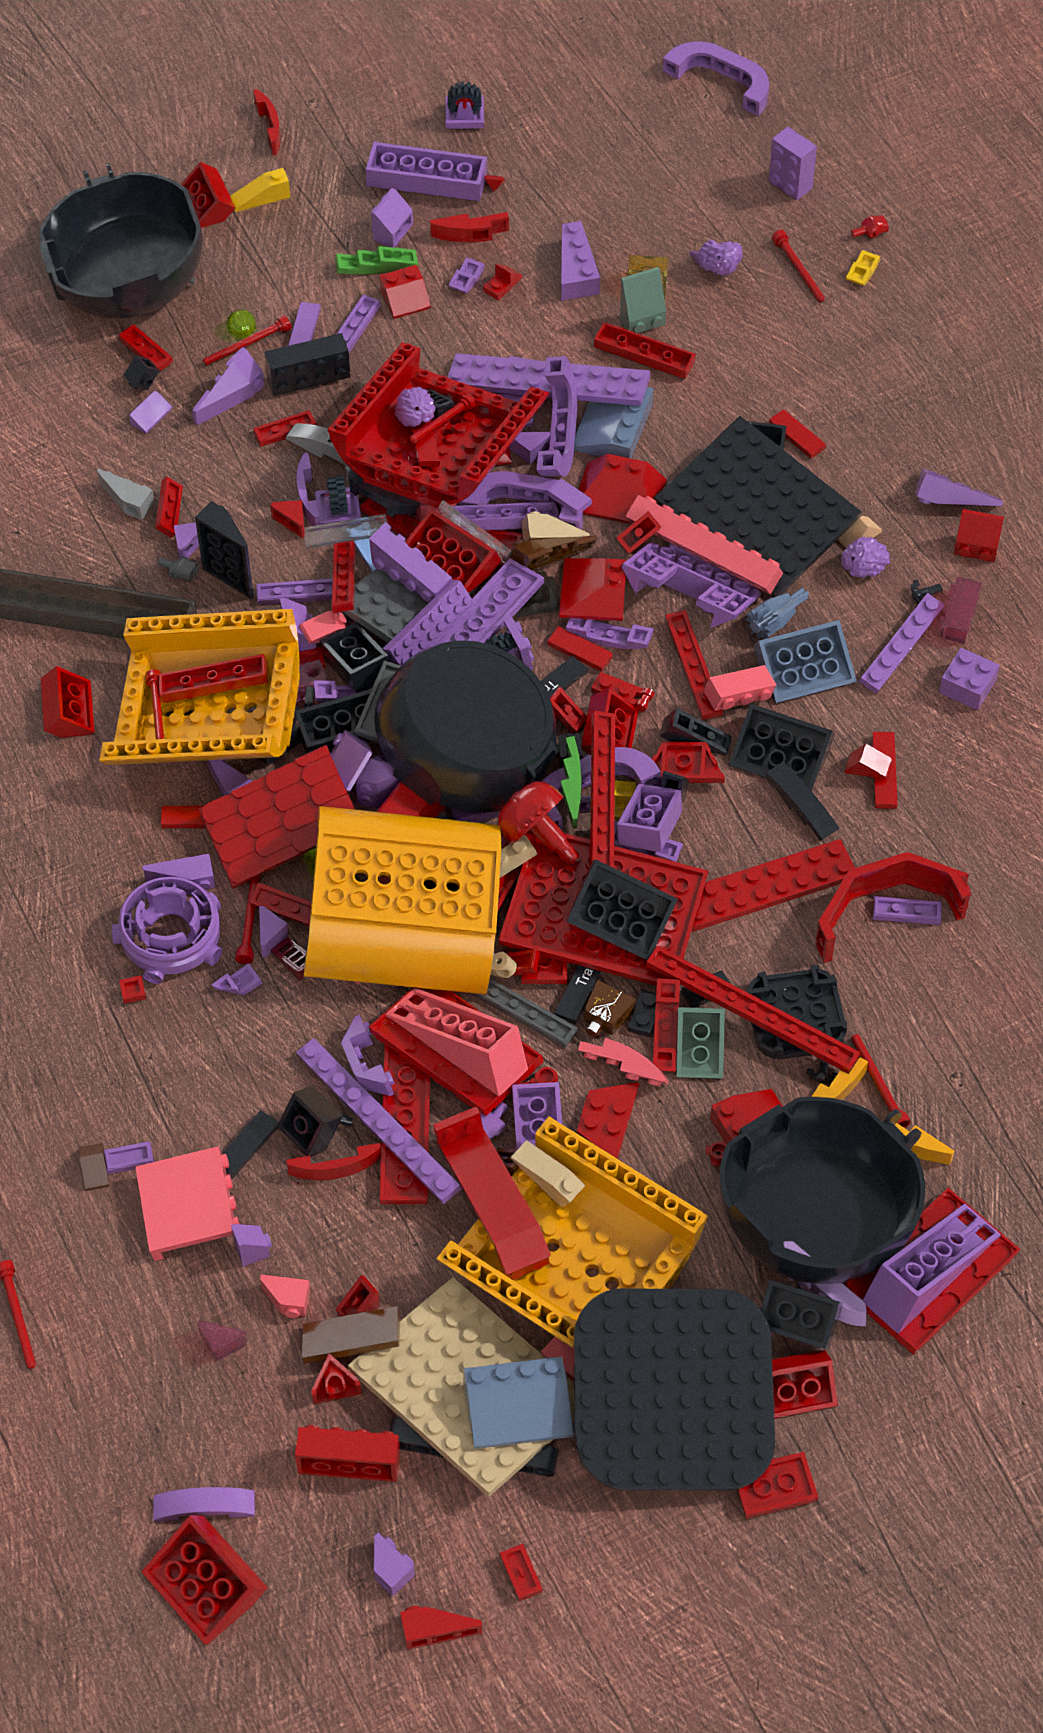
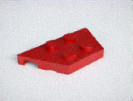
M663 742L658 748V753L652 757V760L661 771V778L663 771H667L687 778L689 783H725V776L719 769L715 757L711 754V749L707 742Z
M634 1082L589 1090L578 1124L577 1134L618 1159L638 1093L639 1083Z

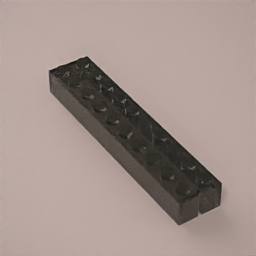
M0 568L1 619L125 639L123 635L127 618L197 614L195 600Z

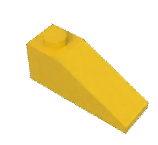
M283 168L262 174L231 195V199L236 207L235 212L291 198L289 180Z

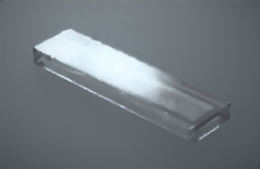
M382 514L305 527L306 548L310 549L335 543L369 539L385 522L387 523V516Z

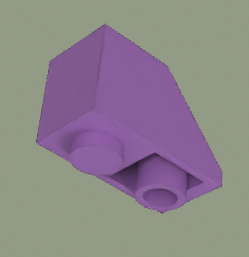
M377 1533L374 1542L375 1580L393 1597L415 1576L414 1562L405 1553L401 1555L396 1550L395 1543L386 1536L384 1538Z

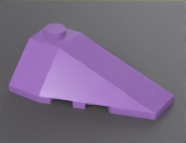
M244 347L229 359L226 364L227 370L222 376L218 374L213 389L206 391L193 408L194 424L199 425L251 398L263 388V371Z
M922 468L915 492L916 496L919 497L918 501L928 505L931 502L936 504L1003 505V501L997 497L976 489L971 490L970 487L960 482L952 483L947 477Z

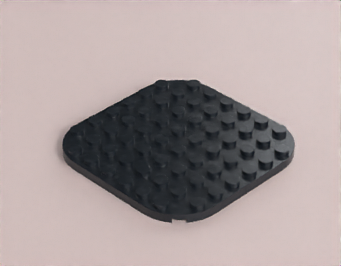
M622 1288L603 1292L587 1303L576 1320L573 1332L575 1443L577 1454L583 1467L597 1482L606 1487L621 1491H731L746 1487L766 1471L775 1449L771 1333L764 1314L753 1301L740 1293L724 1289Z

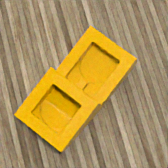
M862 250L857 261L853 263L846 280L865 286L877 268L880 256Z
M615 780L614 820H620L636 790V782Z

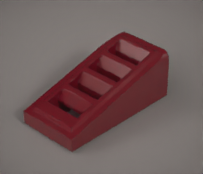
M289 937L270 950L299 981L305 977L306 951ZM288 945L289 948L281 953L280 950ZM291 951H294L293 954H291L289 957H286L287 954H289ZM299 956V958L296 959L294 962L291 961L295 957ZM304 961L299 967L297 966L300 962Z

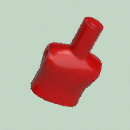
M871 215L861 222L860 228L851 230V236L854 238L866 234L870 238H875L881 233L888 232L889 225L883 215Z

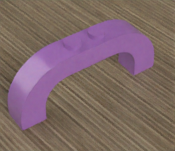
M689 42L673 48L663 58V72L677 79L688 69L706 67L744 84L749 89L743 95L742 109L759 116L767 105L769 92L768 76L758 64L712 43Z
M566 356L546 357L545 377L552 391L553 410L549 451H538L537 471L542 477L566 476L569 473L573 461L577 417L576 384L572 367Z
M508 471L488 473L474 493L467 499L459 502V506L486 505L497 498H511L529 502H556L557 508L561 511L559 520L581 530L583 527V511L576 515L547 495V489L559 481L555 479Z
M615 747V775L628 776L637 785H661V771L650 757L635 749ZM587 755L580 760L581 789L591 785V755ZM561 768L553 772L542 782L552 785L562 794L561 780L566 779L564 769ZM556 805L547 815L563 830L562 817Z

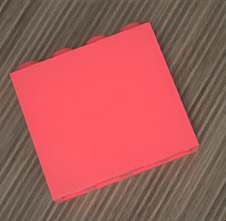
M219 1146L136 1166L149 1252L154 1261L164 1259L163 1252L230 1235L233 1236L231 1225L240 1224L238 1217H234L233 1210L237 1209L234 1195L230 1196L229 1189L233 1188L230 1174H226V1168H229L228 1158L226 1154H222Z

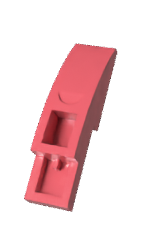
M607 1038L604 1040L603 1047L580 1041L578 1050L584 1054V1058L597 1061V1057L606 1059V1064L619 1067V1063H622L620 1071L626 1074L625 1078L634 1081H638L639 1078L647 1079V1084L661 1087V1083L668 1085L669 1080L662 1071L634 1049Z

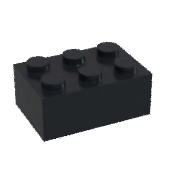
M357 622L320 640L324 660L355 693L374 684L383 662H390L387 653Z
M769 1280L760 1310L768 1322L770 1332L829 1350L843 1303Z

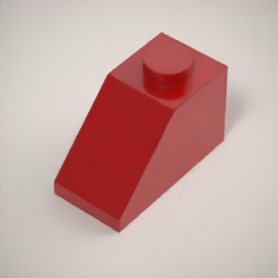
M648 511L618 535L616 541L629 556L662 527Z

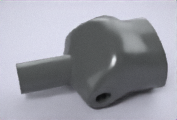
M162 557L158 560L159 566L169 569L170 577L183 579L188 582L193 580L199 568L198 563L192 562L187 557H179L174 562Z

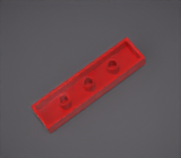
M606 322L603 323L594 338V348L686 379L695 364V353Z
M264 654L159 674V692L163 703L269 683L268 661Z

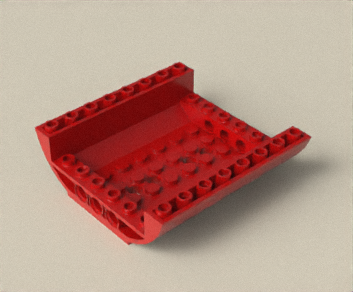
M402 342L328 428L331 442L343 461L356 474L362 477L365 483L435 508H439L440 505L459 503L474 493L545 402L549 392L531 386L519 402L419 368L420 348ZM421 387L427 390L431 388L455 402V405H457L458 399L466 393L472 395L475 399L476 405L468 412L461 411L434 430L440 458V466L419 467L414 443L410 442V436H412L410 426H404L394 414L397 397L400 396L404 389Z

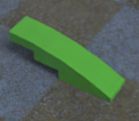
M378 246L376 252L357 250L356 255L336 254L335 256L336 270L339 274H378L393 272L414 265L418 266L416 250Z
M572 736L566 738V749L569 758L563 759L566 779L561 780V792L574 829L577 828L579 821L582 786L579 753L575 737Z

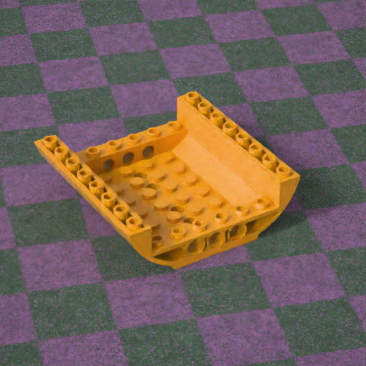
M292 609L126 619L123 636L131 649L130 661L114 742L102 743L99 759L104 765L271 758L279 757L284 753L286 747L290 744L300 680L298 636ZM259 654L265 655L268 661L269 683L163 703L161 699L165 739L156 740L151 688L147 686L145 680L147 671L157 669L162 673ZM251 707H257L253 712H247ZM236 708L232 713H226L229 709ZM194 710L191 715L185 716L188 711ZM174 711L170 716L164 717L167 712Z
M319 806L304 976L486 995L492 967L497 925L501 863L500 827L495 824ZM357 873H364L367 876V880L365 882H358L355 879V875ZM386 875L390 878V883L383 885L379 883L378 877ZM426 880H432L435 882L436 887L434 889H427L423 883ZM454 882L458 885L459 890L455 892L449 891L446 885Z
M548 1117L535 1133V1146L568 1168L585 1186L570 1203L561 1207L520 1167L512 1175V1179L536 1218L546 1244L556 1243L559 1246L557 1251H550V1264L522 1275L518 1279H510L501 1273L496 1250L479 1219L459 1244L451 1240L439 1254L437 1260L573 1348L574 1326L580 1312L594 1297L610 1290L605 1286L608 1281L617 1282L619 1285L617 1289H670L693 1252L704 1229L708 1215L553 1118ZM589 1268H595L599 1274L595 1277H589L585 1272Z

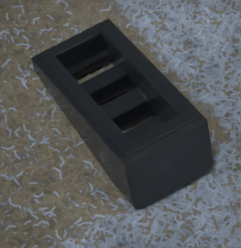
M431 388L427 389L428 394L434 400L433 405L436 407L434 411L435 419L455 406V402Z

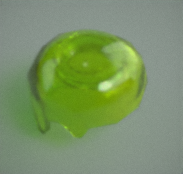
M237 309L231 312L227 318L226 326L228 333L236 338L244 339L251 336L256 330V319L248 310Z

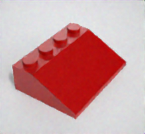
M432 508L405 541L412 550L415 547L420 550L427 562L432 560L450 575L452 580L461 581L468 593L488 578L501 561L496 550Z
M190 1515L141 1571L205 1645L212 1642L249 1610L268 1589L204 1516Z

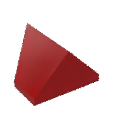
M328 1354L311 1390L313 1405L362 1394L360 1380L331 1354Z

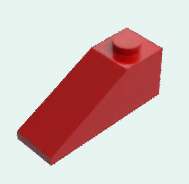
M410 1606L405 1611L400 1612L407 1650L483 1634L482 1621L479 1619L426 1606L421 1608L419 1606Z

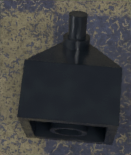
M311 1085L293 1092L277 1127L306 1156H312L327 1150L339 1124L350 1127L353 1118L342 1115V1112L338 1111Z

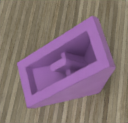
M521 432L510 445V450L531 464L538 459V451L549 450L550 432Z
M196 522L174 526L179 557L189 558L199 547Z
M259 906L260 942L262 957L268 956L271 953L270 950L287 938L289 934L287 923L265 906Z

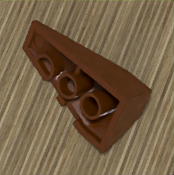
M596 536L540 538L528 541L520 540L513 544L509 556L515 562L534 571L592 548L597 538Z

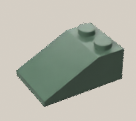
M658 267L621 278L620 321L626 330L641 333L665 325L666 307L660 269Z
M678 1007L677 1077L723 1078L725 1009Z

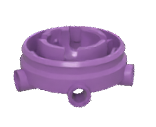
M162 877L150 880L133 890L124 901L119 914V922L112 925L113 943L121 944L127 957L134 964L145 970L143 974L144 979L154 984L162 983L165 974L182 973L197 967L202 962L213 966L218 962L222 954V948L217 946L220 936L218 910L221 909V904L212 892L208 893L200 885L188 879ZM186 894L192 895V898L188 901L189 904L187 903ZM145 899H147L149 904L147 910H145V903L143 902ZM137 906L135 920H133L131 912ZM177 915L189 924L191 932L187 934V937L182 932L170 936H160L154 933L148 935L145 933V927L153 926L154 922L162 916ZM209 925L208 930H205L204 928L202 930V926ZM135 930H137L139 942H144L150 948L144 950L135 944ZM192 943V947L177 953V951L184 949Z

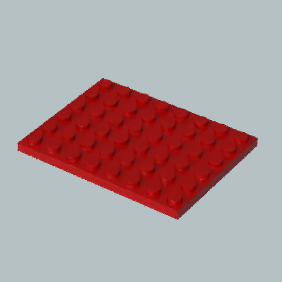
M533 833L530 843L535 848L537 855L523 863L498 944L519 950L537 949L540 955L655 986H657V978L669 979L646 967V959L566 922L590 867V840L566 834L568 837L566 840L573 845L579 856L569 865L559 858L555 851L551 852ZM614 846L615 869L678 898L656 947L660 946L684 959L709 871Z

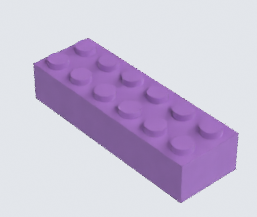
M373 142L366 167L367 186L394 188L400 191L480 201L485 184V176L487 175V157Z

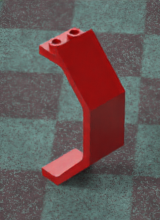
M909 852L849 870L818 922L815 946L823 963L832 961L836 940L833 928L852 900L901 884H907L942 896L947 901L956 921L965 918L969 907L968 902L971 897V890L967 884L969 874Z

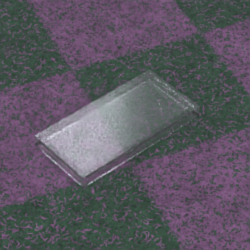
M444 500L441 502L438 513L496 550L503 563L509 560L512 550Z

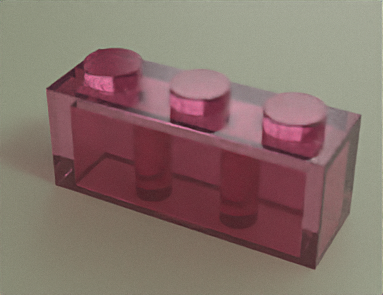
M957 577L955 585H950L948 596L951 599L950 601H945L943 612L946 615L945 617H940L938 629H941L940 638L965 644L980 596L981 582Z

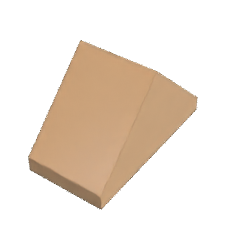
M861 516L837 541L847 548L849 544L863 536L874 538L882 532V529L869 517Z

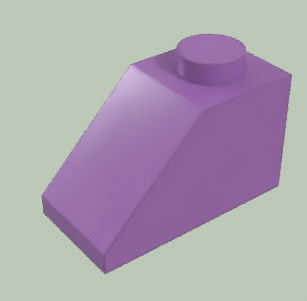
M231 1225L234 1245L243 1267L270 1257L269 1248L272 1247V1243L268 1233L263 1234L260 1226Z

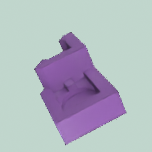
M248 963L231 976L228 973L214 982L212 986L216 990L245 995L263 982Z

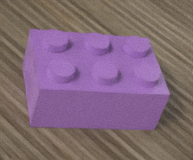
M787 127L772 138L769 181L794 199L798 200L813 188L817 146L791 128Z
M638 784L617 824L619 845L662 852L682 813L681 790Z

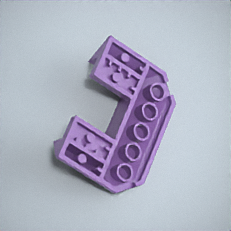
M649 543L623 563L622 566L635 594L646 585L659 588L664 584L697 599L696 606L702 608L705 612L714 614L710 628L735 619L758 599L761 594L752 585L673 544H669L668 547H659L658 543Z

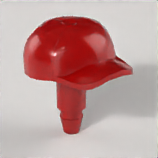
M538 781L530 783L512 795L509 801L502 807L498 815V826L503 837L511 845L531 830L551 852L555 851L559 858L569 865L579 857L573 845L566 840L568 838L567 835L547 815L563 798V795L552 785Z

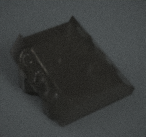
M543 571L537 572V574L544 577V583L515 614L516 617L560 611L557 584L554 577L548 576Z

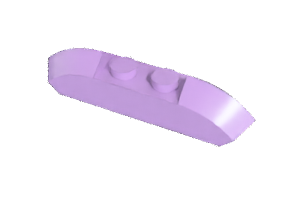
M793 1241L783 1242L785 1248L809 1256ZM798 1281L800 1287L805 1291L810 1290L814 1294L843 1303L838 1320L855 1326H866V1304L842 1283L811 1284Z

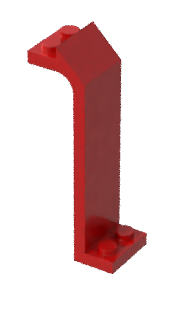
M477 1106L433 1124L437 1145L489 1236L499 1258L501 1273L513 1280L550 1264L549 1257L551 1254L540 1226L486 1134Z

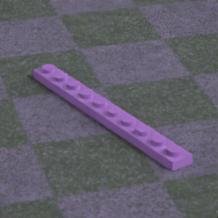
M314 1038L296 1052L297 1056L443 1205L461 1190V1186Z

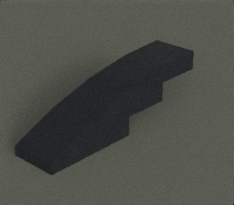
M784 761L765 773L788 808L795 810L803 824L810 826L819 841L840 829L814 793Z

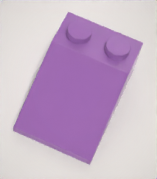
M344 730L343 734L339 733L333 742L335 747L330 755L345 788L350 791L372 755V751L366 741Z

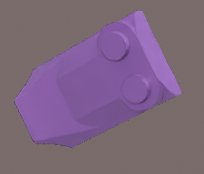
M559 1082L512 1085L516 1149L526 1140L535 1146V1133L548 1117L562 1124Z

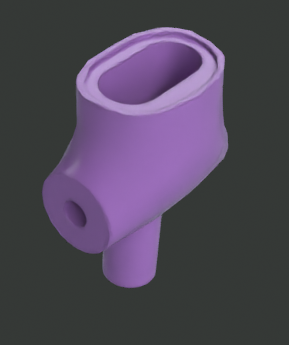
M503 1102L487 1116L480 1113L483 1128L489 1139L500 1135L506 1127V1124L500 1119L508 1110V1106Z

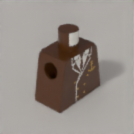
M598 980L585 1008L584 1020L589 1024L586 1028V1033L594 1038H597L601 1031L610 1035L614 1034L633 1014L636 999Z

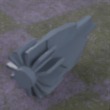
M802 587L790 596L788 593L767 599L747 613L748 617L745 621L750 623L747 628H751L752 635L757 633L758 639L762 637L764 640L785 626L796 613L795 607L808 599L809 592L805 591Z

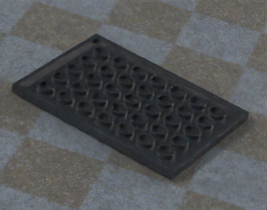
M741 416L735 419L655 497V501L661 507L666 505L674 510L673 513L679 516L680 514L688 516L692 523L696 525L698 522L709 528L708 531L714 534L716 531L727 537L726 540L731 543L735 540L744 546L743 549L749 552L751 549L762 555L761 558L767 561L772 559L779 563V568L783 574L771 593L772 597L782 595L862 516L861 510Z

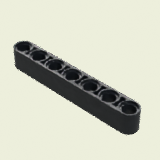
M400 1417L391 1419L389 1432L399 1435L400 1450L443 1457ZM546 1444L519 1472L546 1477L554 1476L559 1449Z

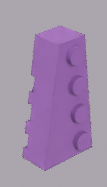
M582 222L562 224L561 301L600 294V276Z
M385 522L369 538L373 566L378 570L386 572L393 580H398L404 584L409 591L419 594L426 602H431L452 581V577L432 560L427 562L422 552L416 547L412 550L405 543L406 539L400 534L394 535L390 531L391 526Z

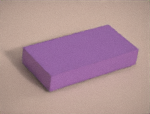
M560 479L547 489L548 496L576 515L592 504L591 498L563 479Z
M150 1141L104 1150L107 1174L134 1170L136 1166L154 1162Z

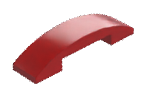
M254 89V104L259 116L266 115L271 127L267 129L268 144L272 155L275 156L280 147L278 115L269 98L258 89Z
M657 978L653 1064L659 1070L666 1072H676L680 980Z
M380 1143L357 1147V1156L311 1164L310 1156L286 1160L288 1174L307 1180H332L347 1177L367 1169L380 1160L381 1146Z

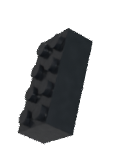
M342 333L264 352L267 381L273 396L351 377L349 350Z
M371 690L296 710L294 712L295 723L299 726L301 742L305 753L308 754L327 745L331 753L335 747L333 742L339 733L343 734L344 730L354 735ZM359 737L367 743L373 742L372 740Z

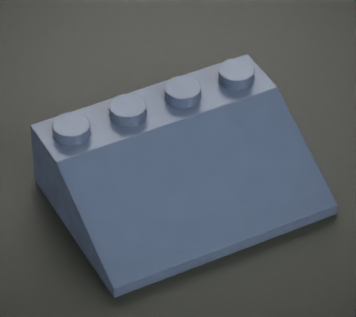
M647 387L641 406L589 401L575 436L574 451L599 457L612 454L632 459L653 405L654 388Z
M840 620L760 640L753 645L759 666L765 665L776 683L772 693L775 703L857 682Z
M562 1356L464 1368L463 1389L474 1449L573 1437L567 1379Z

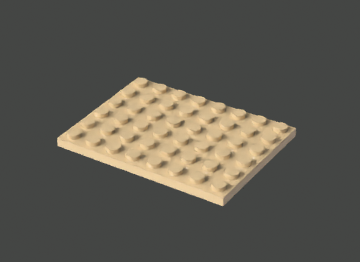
M454 1277L400 1321L399 1347L362 1353L348 1365V1370L487 1497H490L546 1444L548 1445L552 1441L544 1440L474 1449L463 1389L464 1368L545 1358ZM566 1376L573 1422L575 1420L574 1382Z

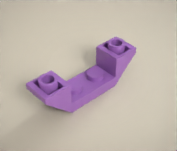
M357 1015L341 1042L358 1083L365 1090L391 1096L394 1094L391 1085L395 1083L390 1072H384L381 1064L368 1069L365 1062H360V1059L363 1058L360 1050L373 1043L369 1036L371 1033L368 1021L363 1023L360 1015Z

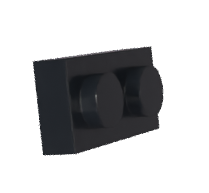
M641 989L628 1032L651 1037L655 1025L656 993Z

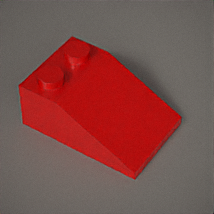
M766 1089L734 1095L711 1105L710 1119L723 1141L727 1144L739 1135L742 1127L778 1104L781 1107L783 1106L774 1091Z

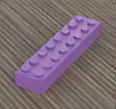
M556 502L453 506L452 517L454 523L466 531L522 529L521 521L530 512L548 514L559 519L560 515Z
M452 580L383 648L391 663L402 666L410 657L426 649L473 602L461 581Z

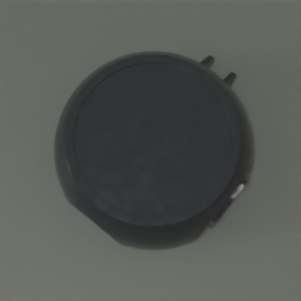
M109 162L106 163L109 173L107 175L90 180L87 170L83 171L87 186L73 190L52 208L40 227L39 235L42 243L38 245L58 300H67L84 312L99 317L114 319L131 318L163 307L185 289L195 274L200 261L203 233L188 190L165 176L146 172H127L114 177Z
M467 640L450 641L421 650L404 662L381 691L376 702L374 714L375 732L385 758L394 768L393 776L429 805L438 802L455 810L475 813L501 811L512 795L526 785L539 781L544 776L558 753V748L556 747L557 725L555 713L542 682L527 665L514 655L486 643Z
M800 1097L783 1107L778 1104L742 1127L739 1135L730 1140L724 1150L720 1167V1192L723 1208L733 1232L747 1251L764 1266L782 1276L800 1282L837 1284L852 1281L874 1272L904 1247L919 1222L925 1201V1179L920 1161L911 1148L919 1140L922 1132L915 1128L905 1136L895 1126L902 1116L898 1109L891 1111L882 1122L869 1109L840 1099ZM793 1241L809 1256L784 1247L783 1242Z

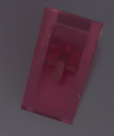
M201 1320L198 1322L200 1336L215 1362L247 1345L246 1331Z

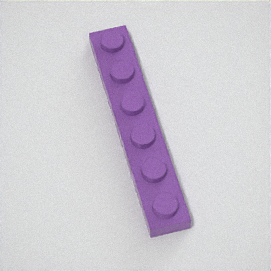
M927 593L859 682L877 694L945 605Z

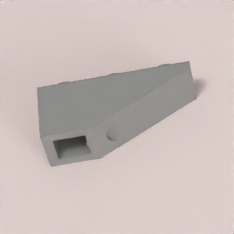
M98 469L99 484L123 513L143 520L154 504L152 489L136 484L129 479L116 476L109 471Z

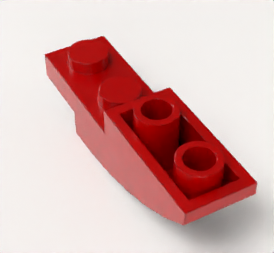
M508 212L469 219L468 213L430 220L431 237L453 242L492 240V234L509 231Z

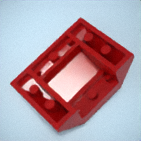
M612 454L603 455L588 462L578 490L591 498L592 504L583 510V514L632 524L626 515L637 496L640 495L643 498L649 496L655 500V497L665 488L667 479L646 461Z
M564 558L559 618L623 621L626 574L622 566L627 560Z

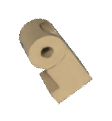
M493 952L490 975L502 978L511 977L517 968L515 961L504 952L496 954Z

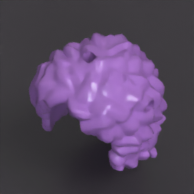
M710 239L703 244L699 252L690 251V256L695 260V263L699 264L700 268H704L705 271L708 270L715 275L720 274L721 276L729 275L735 271L743 257L740 244L732 243L731 241L717 244L714 240Z
M421 387L404 389L400 396L397 397L394 414L404 426L415 427L421 421L430 422L434 417L436 407L433 405L434 400L430 397L427 390Z
M863 536L853 541L843 551L841 564L844 570H850V575L860 578H865L866 576L875 577L885 569L886 564H890V554L886 549V545L879 543L872 537L866 538Z

